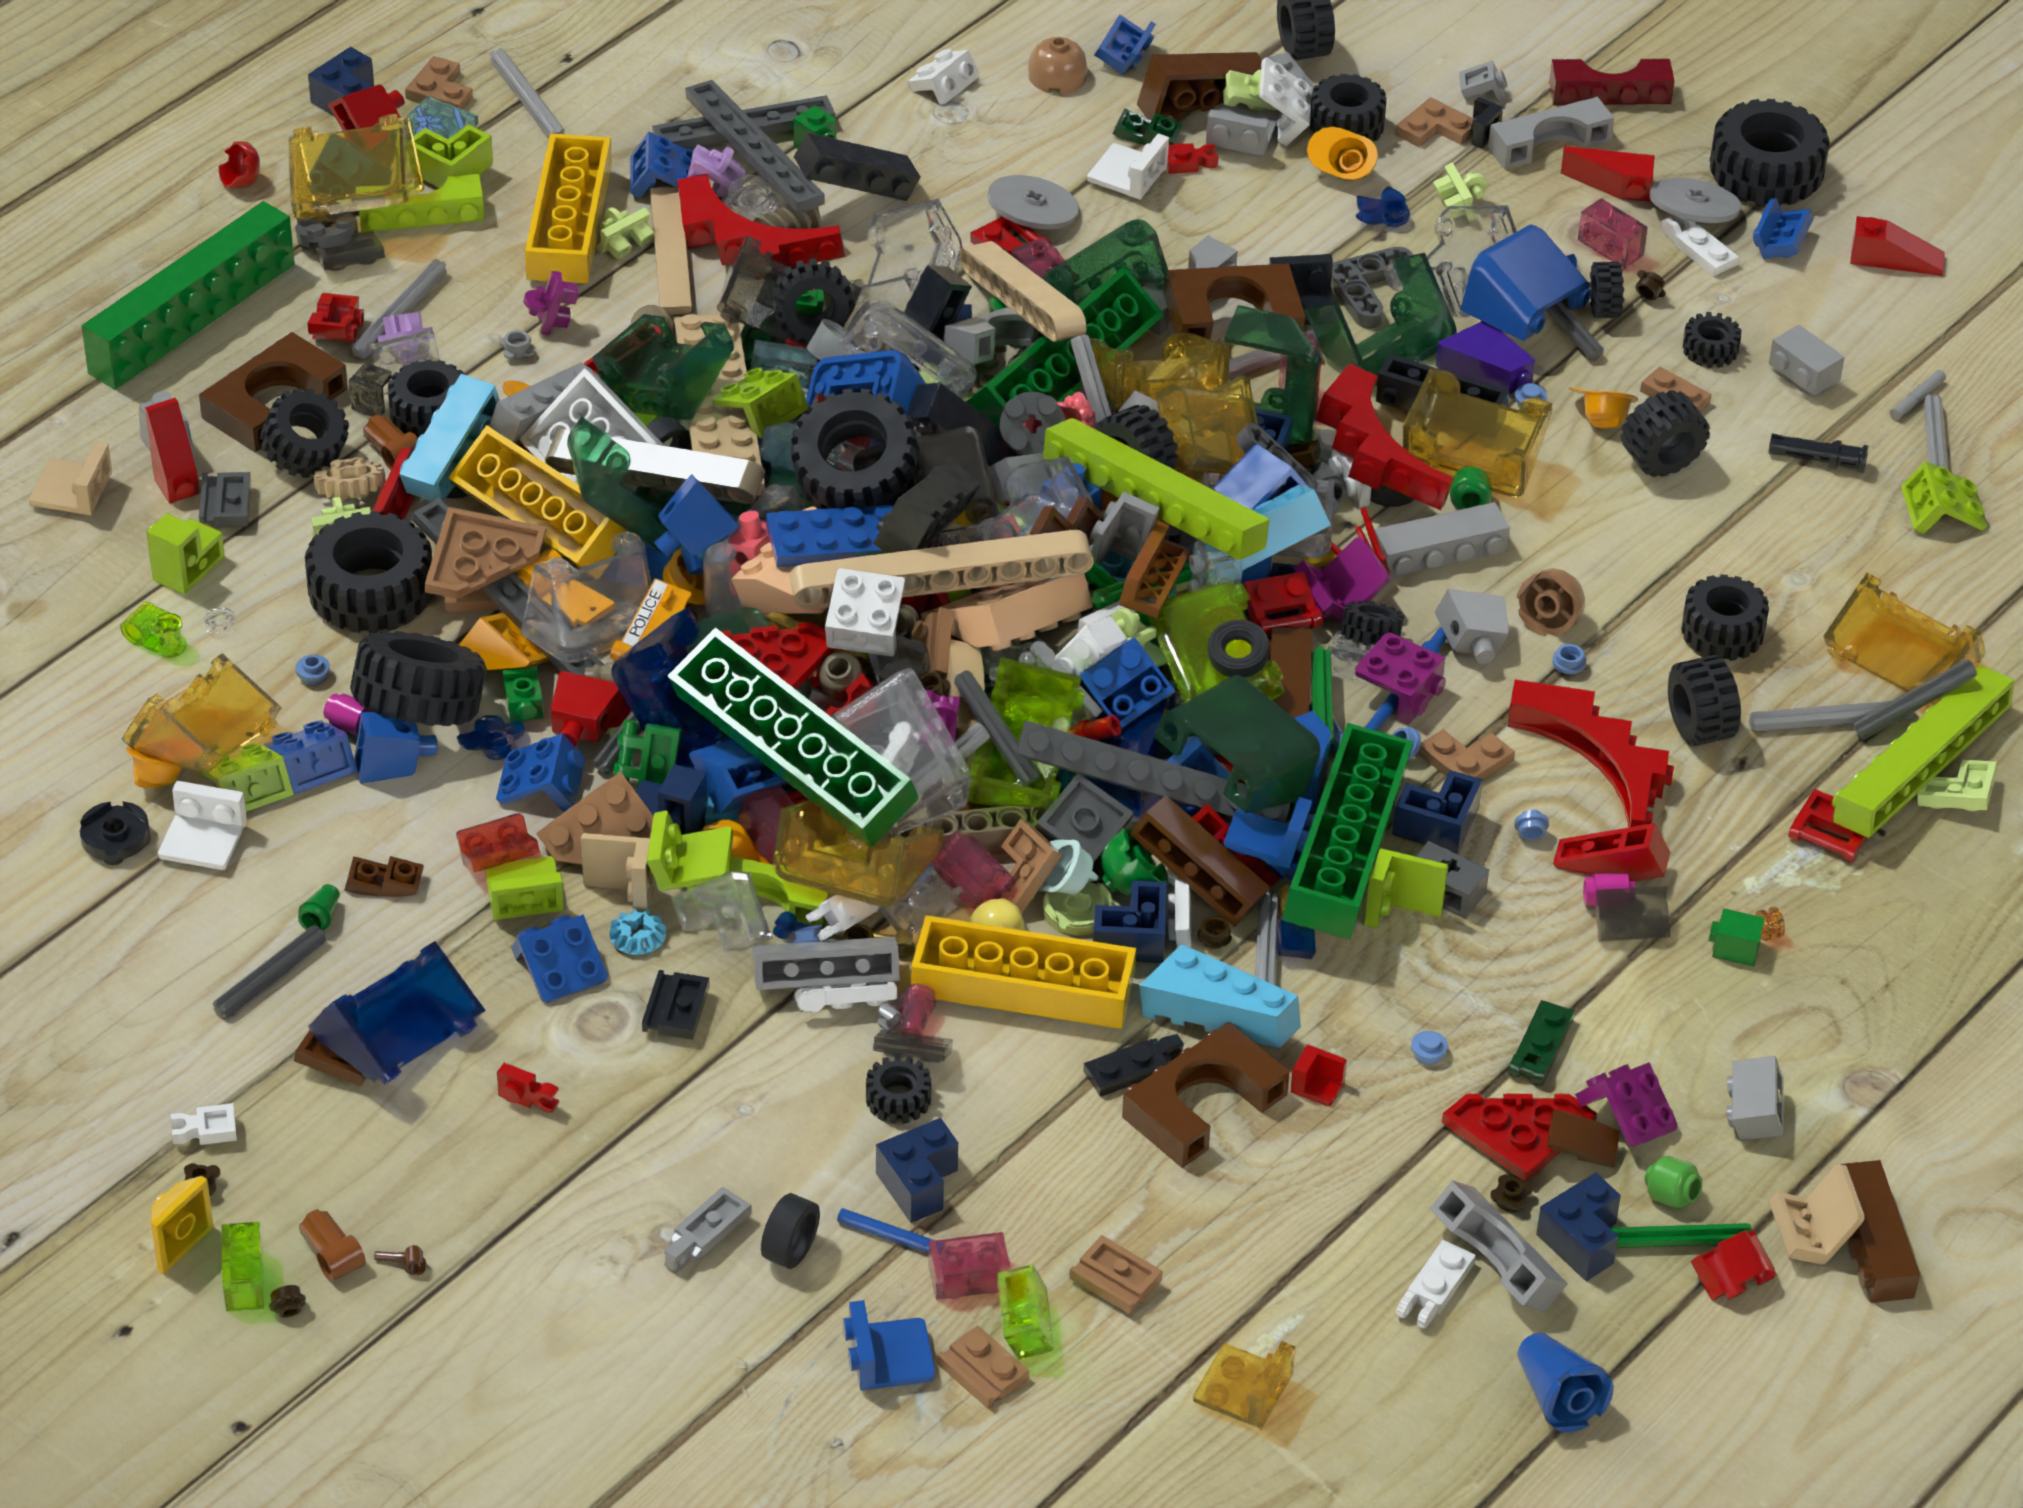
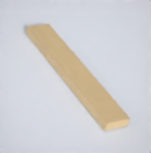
M676 187L650 188L653 231L655 233L654 245L659 304L669 316L692 314L686 239L682 224L679 189Z

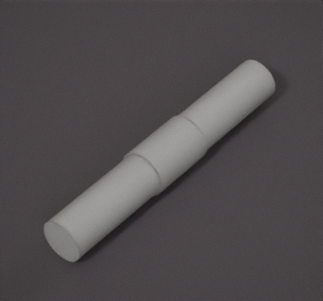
M1942 370L1934 372L1890 411L1891 418L1896 421L1900 420L1946 379V374Z

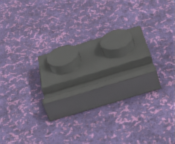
M250 472L217 473V476H208V473H203L199 522L203 524L215 523V527L248 526L251 493Z

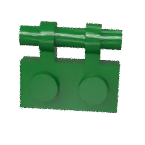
M624 720L623 730L618 734L617 744L620 745L618 762L614 764L613 774L616 775L621 771L628 782L630 778L638 779L637 788L642 780L663 784L674 764L677 765L682 729L648 723L645 726L644 736H639L636 734L637 721ZM634 748L642 749L640 766L632 764Z

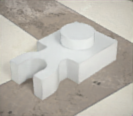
M233 1103L196 1108L197 1115L192 1116L184 1113L171 1114L172 1129H174L172 1130L174 1145L186 1143L193 1138H199L200 1145L237 1141Z

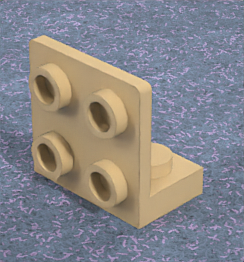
M96 441L90 454L85 455L83 463L50 458L29 497L30 506L92 515L112 474L109 444Z
M583 833L580 841L584 886L628 890L627 901L633 902V909L635 908L639 913H643L647 909L650 910L654 890V876L647 863L650 838Z

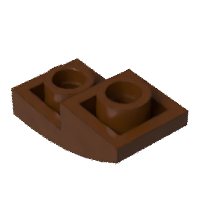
M353 856L345 891L382 897L417 895L424 865L392 856L389 858L388 865Z
M1555 1109L1551 1113L1546 1148L1578 1155V1160L1614 1168L1620 1131L1603 1123Z

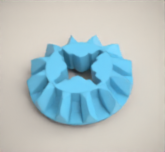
M634 908L630 914L620 912L618 919L611 920L609 936L612 944L618 950L627 954L642 955L658 949L663 944L666 938V925L662 923L660 915H652L649 909L639 913ZM638 926H643V930H639L632 937V929L636 930Z

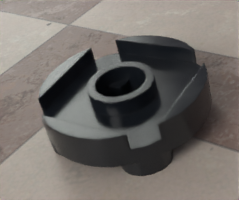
M110 801L100 803L89 809L80 821L81 828L79 832L83 849L91 856L103 859L108 865H118L124 859L139 853L150 843L151 836L147 814L136 804L122 801L123 806H111ZM109 829H113L115 831L121 829V831L117 833L108 832Z

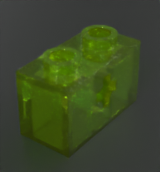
M260 1221L221 1224L222 1286L226 1312L264 1309V1265Z
M1031 1264L997 1273L1003 1336L1017 1359L1020 1360L1054 1351L1047 1286L1034 1265Z

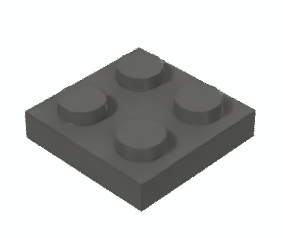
M1077 773L1038 820L1035 829L1052 841H1079L1081 848L1091 855L1094 866L1101 858L1106 844L1128 825L1133 818L1134 812Z

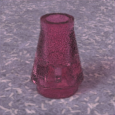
M913 984L902 994L901 1034L907 1039L919 1040L922 1038L923 1031L936 1007L935 992L930 987Z

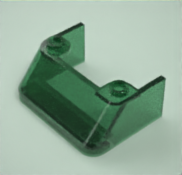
M1425 253L1392 260V264L1403 287V290L1396 293L1390 301V311L1395 322L1358 344L1354 341L1338 302L1305 309L1322 352L1329 361L1342 370L1348 364H1352L1378 376L1379 371L1390 354L1420 363L1437 353L1439 341L1457 333L1455 322Z
M1238 305L1224 337V342L1287 355L1284 389L1276 387L1267 389L1262 396L1261 403L1233 398L1232 403L1293 416L1291 444L1313 441L1316 429L1321 370L1320 354L1292 317ZM1219 426L1218 431L1221 432V433H1222V426Z

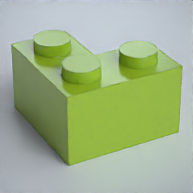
M469 124L449 139L424 128L405 142L407 172L439 188L444 185L448 176L480 175L493 165L492 136Z
M166 513L156 523H153L146 532L153 581L184 595L225 557L222 532L191 518L184 521Z

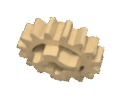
M360 457L334 460L330 462L331 467L323 466L321 470L315 471V475H313L315 491H318L319 495L326 494V497L335 495V497H340L341 501L352 498H365L369 496V491H378V488L383 487L386 482L384 467H381L380 463L373 464V461L365 462L364 458Z

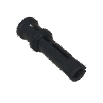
M1772 433L1768 453L1829 463V466L1833 469H1837L1838 466L1858 469L1859 473L1864 474L1869 445L1864 444L1862 447L1842 444L1841 440L1833 441V443H1824Z

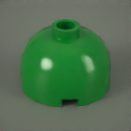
M1124 828L1113 836L1102 852V868L1105 873L1102 875L1104 883L1112 892L1118 890L1127 897H1131L1132 881L1168 883V874L1162 862L1158 865L1155 864L1152 858L1153 854L1130 835L1133 830L1132 828L1128 831L1127 828Z

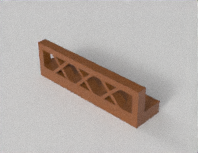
M1159 518L1126 576L1119 602L1120 606L1155 618L1159 616L1192 550L1191 548L1167 541L1171 525ZM1165 553H1168V554H1171V555H1174V556H1177V557H1168ZM1166 568L1168 572H1160L1158 569ZM1157 583L1160 587L1152 588L1149 584ZM1140 599H1150L1152 603Z

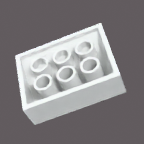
M586 368L580 372L519 439L536 458L544 463L555 433L560 429L664 446L618 396ZM561 473L610 506L615 505L643 488L642 486Z

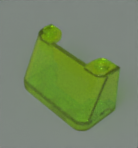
M1228 580L1168 598L1157 618L1148 615L1152 626L1157 629L1156 636L1180 694L1190 711L1194 715L1232 723L1239 721L1285 693L1280 681L1283 678V674L1275 661H1267L1262 670L1253 676L1230 678L1216 671L1209 660L1208 641L1212 632L1219 625L1227 621L1247 620L1243 611L1248 608L1246 601L1250 598L1240 582L1235 584L1232 580ZM1244 640L1231 641L1225 648L1226 653L1233 658L1246 657L1252 650L1251 645Z
M1003 657L1000 658L991 702L1017 741L1019 742L1026 720L1068 732L1074 710L1081 711L1085 691L1079 690L1081 677ZM990 737L977 749L967 780L965 802L988 806L1048 808L1050 801L1054 802L1059 795L1061 782L1055 781L1059 768L1031 760L1039 771L1040 777L1035 784L1029 787L1023 786Z

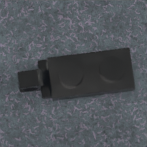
M1178 1034L1162 1037L1159 1041L1157 1038L1146 1040L1085 1062L1083 1072L1099 1096L1102 1097L1135 1083H1140L1149 1077L1156 1068L1161 1065L1165 1066L1177 1058L1183 1051L1184 1043Z

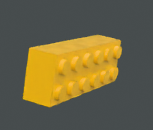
M550 133L525 247L526 280L548 281L551 271H559L563 281L589 283L612 168L611 137Z
M487 425L448 477L467 495L502 518L546 527L543 545L556 550L562 558L595 580L635 528L618 510Z
M926 915L911 966V996L1122 1029L1135 978L1136 948Z

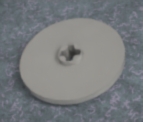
M1026 175L1005 176L995 180L989 187L988 201L991 207L1004 218L1022 226L1046 230L1059 229L1072 224L1078 214L1076 199L1061 186L1042 178Z
M1667 178L1655 182L1650 190V199L1658 208L1671 215L1690 221L1703 223L1727 222L1738 217L1741 209V203L1733 193L1718 185L1701 180Z

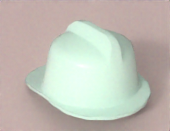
M1054 840L1050 842L1063 856L1038 891L1076 895L1085 887L1087 882L1097 881L1098 875L1092 871L1093 859L1089 853L1081 848L1079 841Z

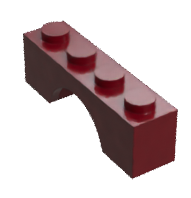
M1552 59L1549 79L1553 105H1568L1598 97L1604 105L1671 104L1675 82L1670 59H1640L1637 66L1633 69L1616 74L1594 70L1586 65L1582 59Z

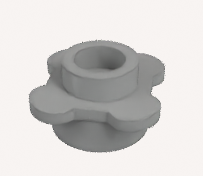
M510 331L500 340V345L505 349L504 357L507 359H521L525 356H532L535 353L534 347L530 345L531 337L524 331Z

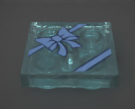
M427 96L393 129L394 137L408 141L422 129L427 128L449 139L467 124L476 127L478 125V115Z

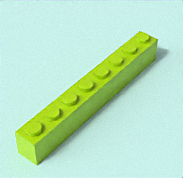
M1074 418L1046 429L1043 458L1063 469L1070 463L1082 465L1085 468L1084 479L1119 498L1123 492H1126L1159 507L1157 518L1239 561L1266 549L1269 518Z
M1978 665L1976 667V677L1944 694L1942 699L1936 705L1930 706L1916 723H1911L1902 736L1898 739L1895 738L1881 755H1876L1869 766L1862 772H1857L1853 780L1846 787L1840 788L1836 792L1832 803L1833 807H1835L1833 822L1870 838L2011 707L2015 679Z

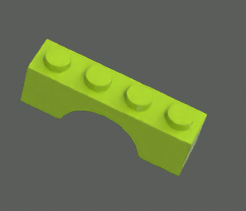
M479 174L448 176L444 185L439 189L421 195L398 192L387 182L356 185L361 232L484 221L483 195Z
M731 856L727 879L687 886V900L689 904L722 910L729 903L740 898L764 897L778 903L785 910L790 925L804 928L822 925L824 929L827 922L825 916L809 923L806 915L818 909L819 904L834 896V877Z

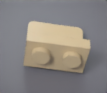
M1836 1164L1807 1198L1776 1191L1768 1200L1788 1258L1825 1266L1864 1221V1212L1847 1167L1842 1164Z

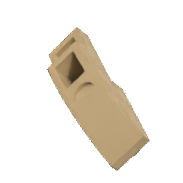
M951 639L948 674H942L941 679H947L950 682V688L945 691L943 696L960 697L955 734L956 740L975 723L979 722L981 724V722L955 686V677L968 670L973 674L984 691V669L980 647ZM975 751L952 770L965 773L974 770Z

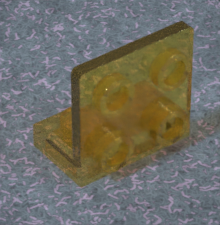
M1281 1341L1274 1354L1268 1353L1264 1359L1232 1345L1223 1344L1193 1394V1401L1262 1429L1293 1376L1296 1346Z

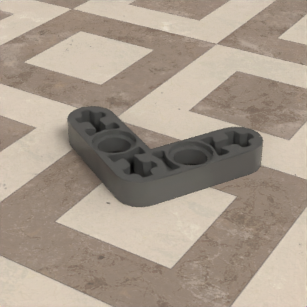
M1398 246L1333 263L1331 287L1356 324L1363 328H1375L1382 323L1383 305L1369 285L1409 274L1412 270L1413 254L1409 249ZM1364 267H1375L1377 270H1366ZM1349 293H1361L1362 296H1351Z

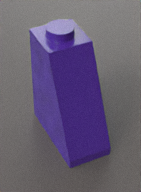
M1483 321L1438 342L1436 367L1441 370L1510 390L1509 395L1514 393L1518 387L1533 383L1535 359L1501 330Z

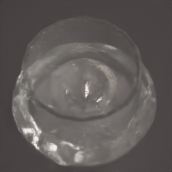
M743 175L735 179L730 184L728 196L724 201V204L733 212L751 221H754L759 216L763 217L768 212H773L779 205L778 199L774 192L770 190L768 182L757 175Z

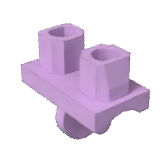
M698 144L693 150L687 177L708 173L709 179L714 181L712 187L714 192L720 197L726 198L732 191L738 194L742 189L745 169L739 167L740 163L732 159L734 150L730 147H726L720 153L715 149L710 151Z
M418 311L383 317L386 334L377 336L379 345L396 343V358L403 364H411L418 361L422 354V347L417 339L434 337L432 327L423 328L421 314Z

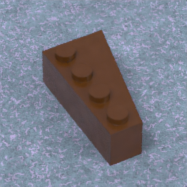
M1257 52L1154 54L1150 59L1137 106L1149 120H1152L1155 112L1164 117L1173 116L1174 119L1185 117L1186 112L1200 109L1202 112L1210 111L1216 105L1224 103L1222 91L1227 86L1226 74L1230 70L1253 75L1257 70H1261L1263 60Z

